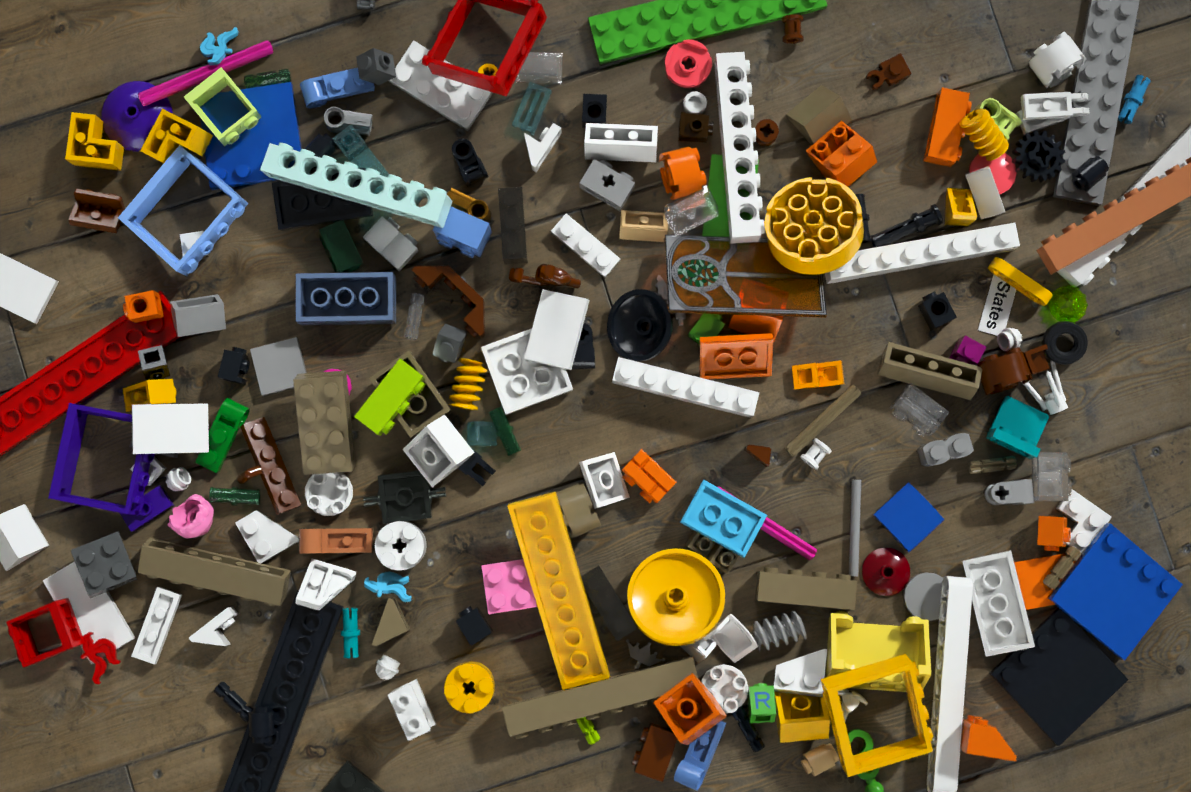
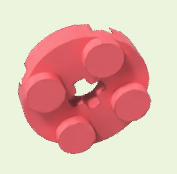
M683 40L681 43L673 45L665 58L667 78L682 88H698L707 80L712 69V59L707 48L695 40ZM688 59H692V64L695 67L689 70L685 69L682 61L686 62Z

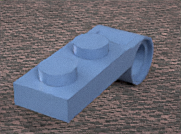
M358 68L310 78L300 83L307 108L320 107L330 100L370 92L375 89L374 83L359 79Z
M720 721L689 745L684 760L680 762L676 769L674 781L698 791L726 726L725 722Z

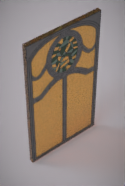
M665 235L664 237L668 313L826 318L827 316L823 274H801L784 267L771 253L767 238H760L759 242L730 244L729 237Z

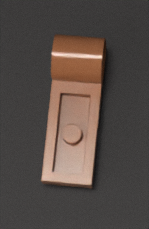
M373 528L299 529V554L373 553Z

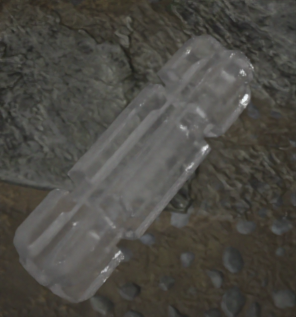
M420 293L411 294L410 302L412 305L409 306L406 323L408 328L405 329L404 334L405 338L410 340H417L419 330L417 328L420 327L423 309L421 305L424 304L425 298Z

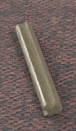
M855 385L850 386L785 447L786 451L791 456H796L861 395L860 390Z

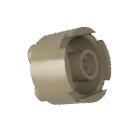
M583 482L556 492L570 539L601 526Z

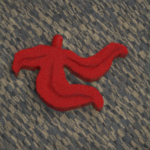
M88 632L83 636L85 641L83 650L85 653L80 658L85 659L88 657L95 663L92 680L97 685L101 684L100 677L107 669V662L98 656L97 653H105L107 660L111 664H120L121 661L117 660L114 642L102 638L94 643L91 638L94 632Z

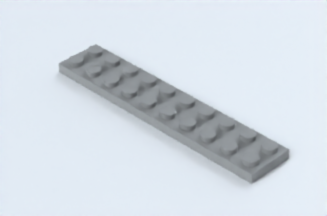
M1089 0L1080 48L1087 60L1076 70L1072 93H1087L1088 100L1072 102V108L1087 107L1090 114L1078 117L1071 116L1067 119L1062 150H1065L1066 153L1060 156V158L1065 159V163L1059 165L1062 170L1057 173L1053 197L1095 206H1101L1103 203L1108 171L1106 176L1088 191L1079 190L1072 183V173L1089 158H1094L1095 156L1104 159L1108 167L1110 165L1140 0Z

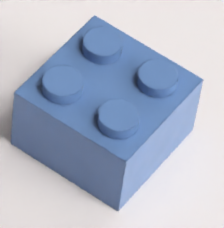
M450 207L444 228L437 226L433 228L439 244L452 249V246H455L461 250V254L470 258H474V255L481 257L492 233L488 222L454 207Z

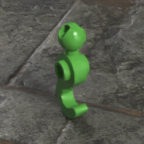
M856 728L847 732L850 745L854 738H863L864 747L859 753L873 749V739L866 731ZM879 768L857 774L858 777L866 780L865 792H884L882 784L875 779Z

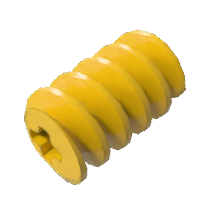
M986 109L974 110L960 121V127L965 128L964 133L970 135L969 140L975 142V149H979V155L986 156L987 161L995 160L1007 151L1009 142L1004 138V134Z
M459 358V362L464 366H459L456 370L462 375L455 376L454 380L460 385L452 386V390L457 392V394L450 395L449 398L455 404L448 405L466 410H478L473 401L481 399L475 395V392L483 390L477 383L485 382V379L479 376V374L486 373L487 369L482 367L483 363Z

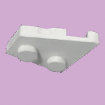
M257 510L235 522L255 559L261 564L299 542L298 536L284 529L281 525Z
M311 559L295 604L315 610L322 609L355 580L356 571Z
M827 649L776 665L774 692L823 697L821 679L825 678Z

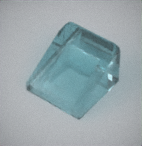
M468 422L467 444L469 446H497V422Z

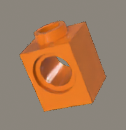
M151 290L124 296L126 303L123 304V311L126 318H129L130 321L138 323L164 317L160 294L156 291ZM145 301L147 305L145 311L138 313L137 307L139 303Z

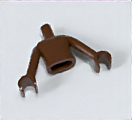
M541 264L536 270L535 278L523 275L524 269L511 268L509 273V280L516 283L525 282L539 286H569L576 289L581 285L579 279L572 278L565 270L553 265Z

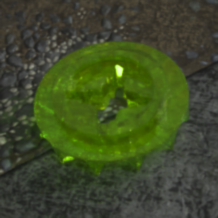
M1066 285L1057 288L1052 293L1053 296L1049 301V310L1056 320L1074 323L1086 314L1088 306L1086 295L1079 288ZM1065 298L1076 300L1075 304L1072 305L1073 310L1069 307L1060 308L1066 303Z

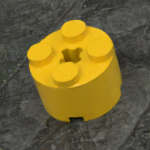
M472 661L457 665L448 674L444 685V694L449 704L454 709L463 713H475L482 710L490 702L495 691V681L492 672L482 663ZM471 681L474 682L475 685L473 688L476 691L474 692L471 690L470 692H467L465 690L466 685H464V682L467 684H469Z

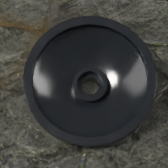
M636 289L623 294L612 306L607 320V334L612 347L620 356L632 361H647L659 355L667 346L673 330V317L671 310H669V305L659 294L646 289ZM649 323V329L646 331V324Z

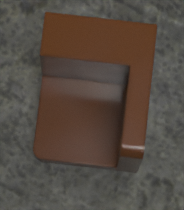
M1046 344L1023 352L1031 375L1050 369L1043 350L1048 349Z

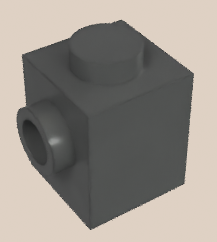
M372 48L356 57L359 79L381 85L396 77L392 54Z
M445 324L438 333L432 355L438 357L443 362L455 363L462 352L468 331Z

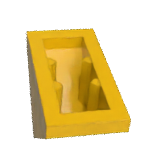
M947 188L945 225H971L977 219L971 190Z

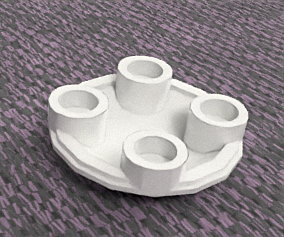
M343 472L312 474L305 486V499L308 507L315 513L323 516H335L342 513L350 505L353 497L352 484Z
M725 664L714 666L701 679L702 684L715 697L725 713L737 711L738 707H741L747 699V679L734 666Z

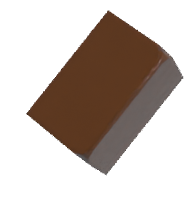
M747 445L745 447L747 453L765 467H769L770 447Z

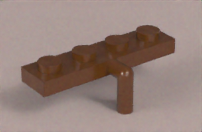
M265 417L240 426L256 466L241 473L237 477L238 483L244 484L251 478L260 475L277 515L300 507V500Z

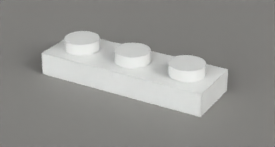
M565 214L551 230V233L604 278L620 261L617 255L568 214Z
M157 587L132 657L151 664H157L182 594L163 587Z

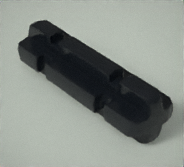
M225 682L219 683L215 687L214 693L219 697H223V701L236 714L239 713L240 718L245 722H249V712H252L253 709L250 706L247 707V703L234 690L230 691V687Z
M738 707L737 711L733 712L732 715L736 721L738 720L737 724L746 740L750 741L749 745L753 752H758L765 747V744L760 737L758 738L759 734L753 723H750L749 717L746 716L747 713L744 707Z

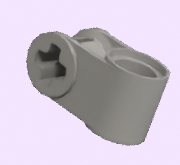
M1032 479L991 484L985 489V499L992 505L1034 504ZM995 491L1002 492V496H995Z

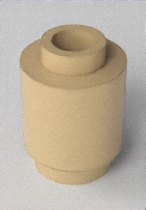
M831 743L827 745L821 744L804 753V760L801 761V764L807 774L812 773L815 777L834 767L835 763L839 761V757Z

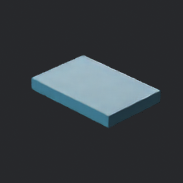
M703 480L680 523L745 558L767 515Z

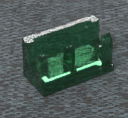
M344 220L319 229V239L335 273H350L360 268L359 266L363 264V261Z

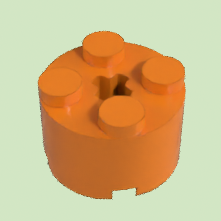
M688 146L660 154L659 162L664 161V167L660 168L661 178L667 194H673L670 197L671 200L701 193L702 185H706L707 180L704 171H700L698 164L700 155L697 148Z

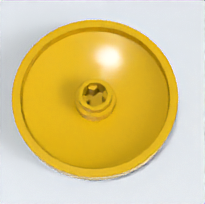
M667 549L652 554L636 568L628 585V607L634 623L647 637L665 645H688L704 638L720 621L725 606V588L719 572L705 557L690 550Z

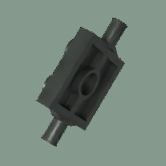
M420 471L378 476L379 490L377 496L363 497V501L373 500L372 502H365L364 507L379 505L382 511L383 524L432 518V498L446 497V493H437L446 491V488L431 489Z

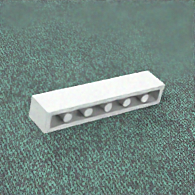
M618 357L612 380L614 384L749 418L754 416L759 392L620 357Z

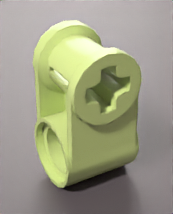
M986 99L975 108L977 110L988 107L992 112L990 117L994 119L995 124L998 125L1000 131L1004 134V138L1009 140V135L1015 127H1019L1022 124L1021 119L1016 114L1006 109L995 99Z

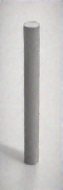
M852 480L849 575L858 577L861 480Z

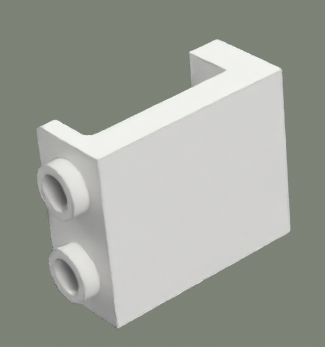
M417 679L394 689L388 694L408 741L429 732L431 727L437 724Z

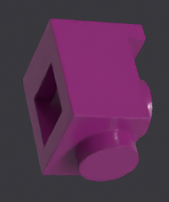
M965 335L958 339L949 358L976 365L979 363L986 346Z

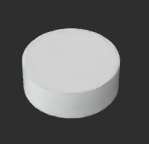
M693 91L685 96L683 108L686 113L703 114L705 112L707 99L702 93Z

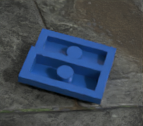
M909 482L874 514V517L909 553L944 521V518Z

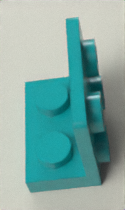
M1005 396L986 439L1028 459L1037 458L1041 449L1036 447L1046 426L1049 415L1010 396Z

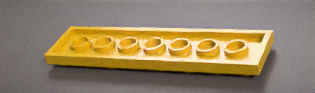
M556 491L508 504L507 507L562 690L608 679L610 673Z

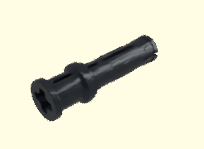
M933 204L930 206V209L919 214L915 212L910 216V219L871 235L872 245L874 248L881 247L914 232L923 233L926 228L932 225L943 224V218L939 208Z

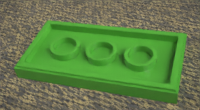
M711 155L702 236L729 237L722 155ZM755 165V173H758V165ZM743 166L736 167V171L740 174L748 172ZM738 190V194L740 196H750L747 190ZM740 213V217L743 220L752 219L749 213ZM701 241L700 248L704 249L705 243ZM708 241L710 244L709 250L727 252L730 249L729 241ZM749 242L737 243L736 253L748 254Z

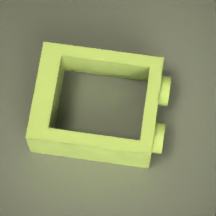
M222 67L184 96L223 146L236 142L243 131L255 127L261 118L255 107ZM226 86H229L249 112L221 134L200 107Z

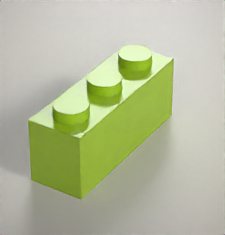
M400 358L354 417L377 435L388 434L395 425L393 422L394 418L398 413L402 415L410 406L409 399L413 394L417 396L425 386L423 381L426 378Z

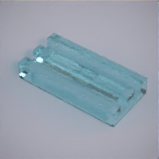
M529 82L512 126L521 128V130L528 131L534 135L552 90ZM536 89V94L533 98L524 122L521 123L519 121L530 98L532 90ZM543 92L545 93V95L538 109L536 117L533 121L532 126H528L530 119L533 115V112L535 110V107L540 98V95Z

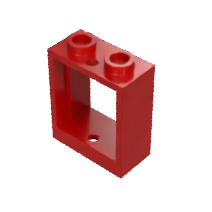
M69 598L51 602L6 622L9 628V636L13 639L17 650V658L23 668L85 644ZM50 612L62 646L39 655L27 622Z

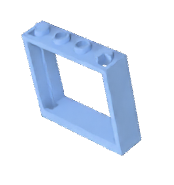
M179 145L118 218L176 272L188 276L189 273L196 270L199 261L212 251L216 241L228 232L229 226L233 221L244 213L245 207L249 203L193 153ZM192 163L232 200L182 259L179 260L140 223Z

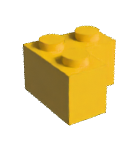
M162 109L140 151L162 163H165L179 145L203 156L213 135Z
M71 112L65 160L72 165L121 171L124 147L117 141L102 139L103 121L96 115Z

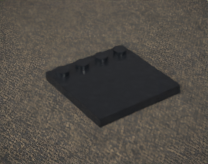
M1058 607L1032 632L1035 647L1012 651L989 673L1056 746H1060L1128 681V678L1070 616Z

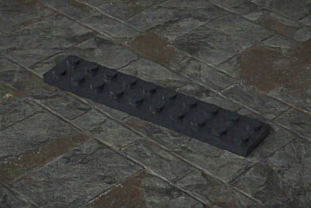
M297 590L254 706H268L269 710L274 711L275 735L272 736L271 742L252 743L248 722L223 792H277L344 606L330 601L322 609L315 610L295 604L299 592Z

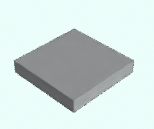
M297 337L250 349L262 396L294 388L293 379L296 375L307 373Z

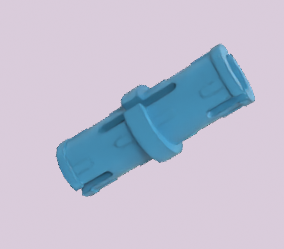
M1143 75L1135 77L1130 92L1124 97L1125 103L1118 116L1120 122L1124 118L1125 124H1132L1138 107L1143 104L1144 93L1151 82L1148 77L1143 82Z

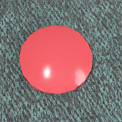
M1004 153L995 160L987 161L986 156L977 154L970 163L969 172L971 173L989 166L999 194L1008 191L1014 184L1017 175L1016 165L1012 163L1011 156Z

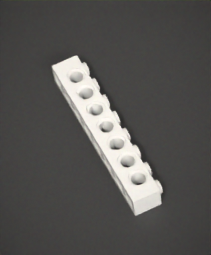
M745 52L716 53L714 67L730 244L759 242L761 234L765 232L764 220H760L759 211H762V197L757 195V188H760V174L755 173V165H758L757 150L753 151V142H756V129L751 128V119H754V107L749 105V97H752L751 82L747 83V74H750V62L745 60ZM735 76L739 79V82L733 83L729 81L728 77ZM734 98L740 100L741 104L733 105L730 102V100ZM739 121L743 124V127L736 128L732 125V122ZM742 144L745 150L738 151L734 148V145ZM743 166L748 172L740 174L736 171V167ZM745 189L749 192L750 196L742 197L738 194V190ZM747 212L751 215L752 219L743 220L740 217V213Z

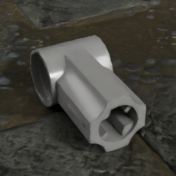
M330 107L325 111L324 121L329 131L333 133L346 132L370 136L372 114L345 111L338 107ZM332 116H340L342 120L339 124L333 125L329 122Z

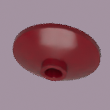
M886 547L872 551L864 560L862 577L866 586L872 592L882 596H891L905 588L910 579V565L906 557L898 550ZM886 567L892 570V574L888 577L884 575Z

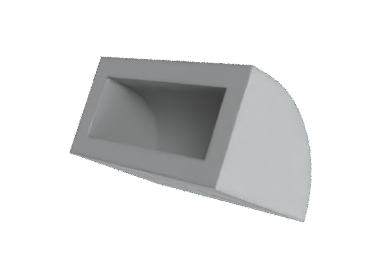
M218 294L170 302L172 319L178 337L226 329L224 303Z

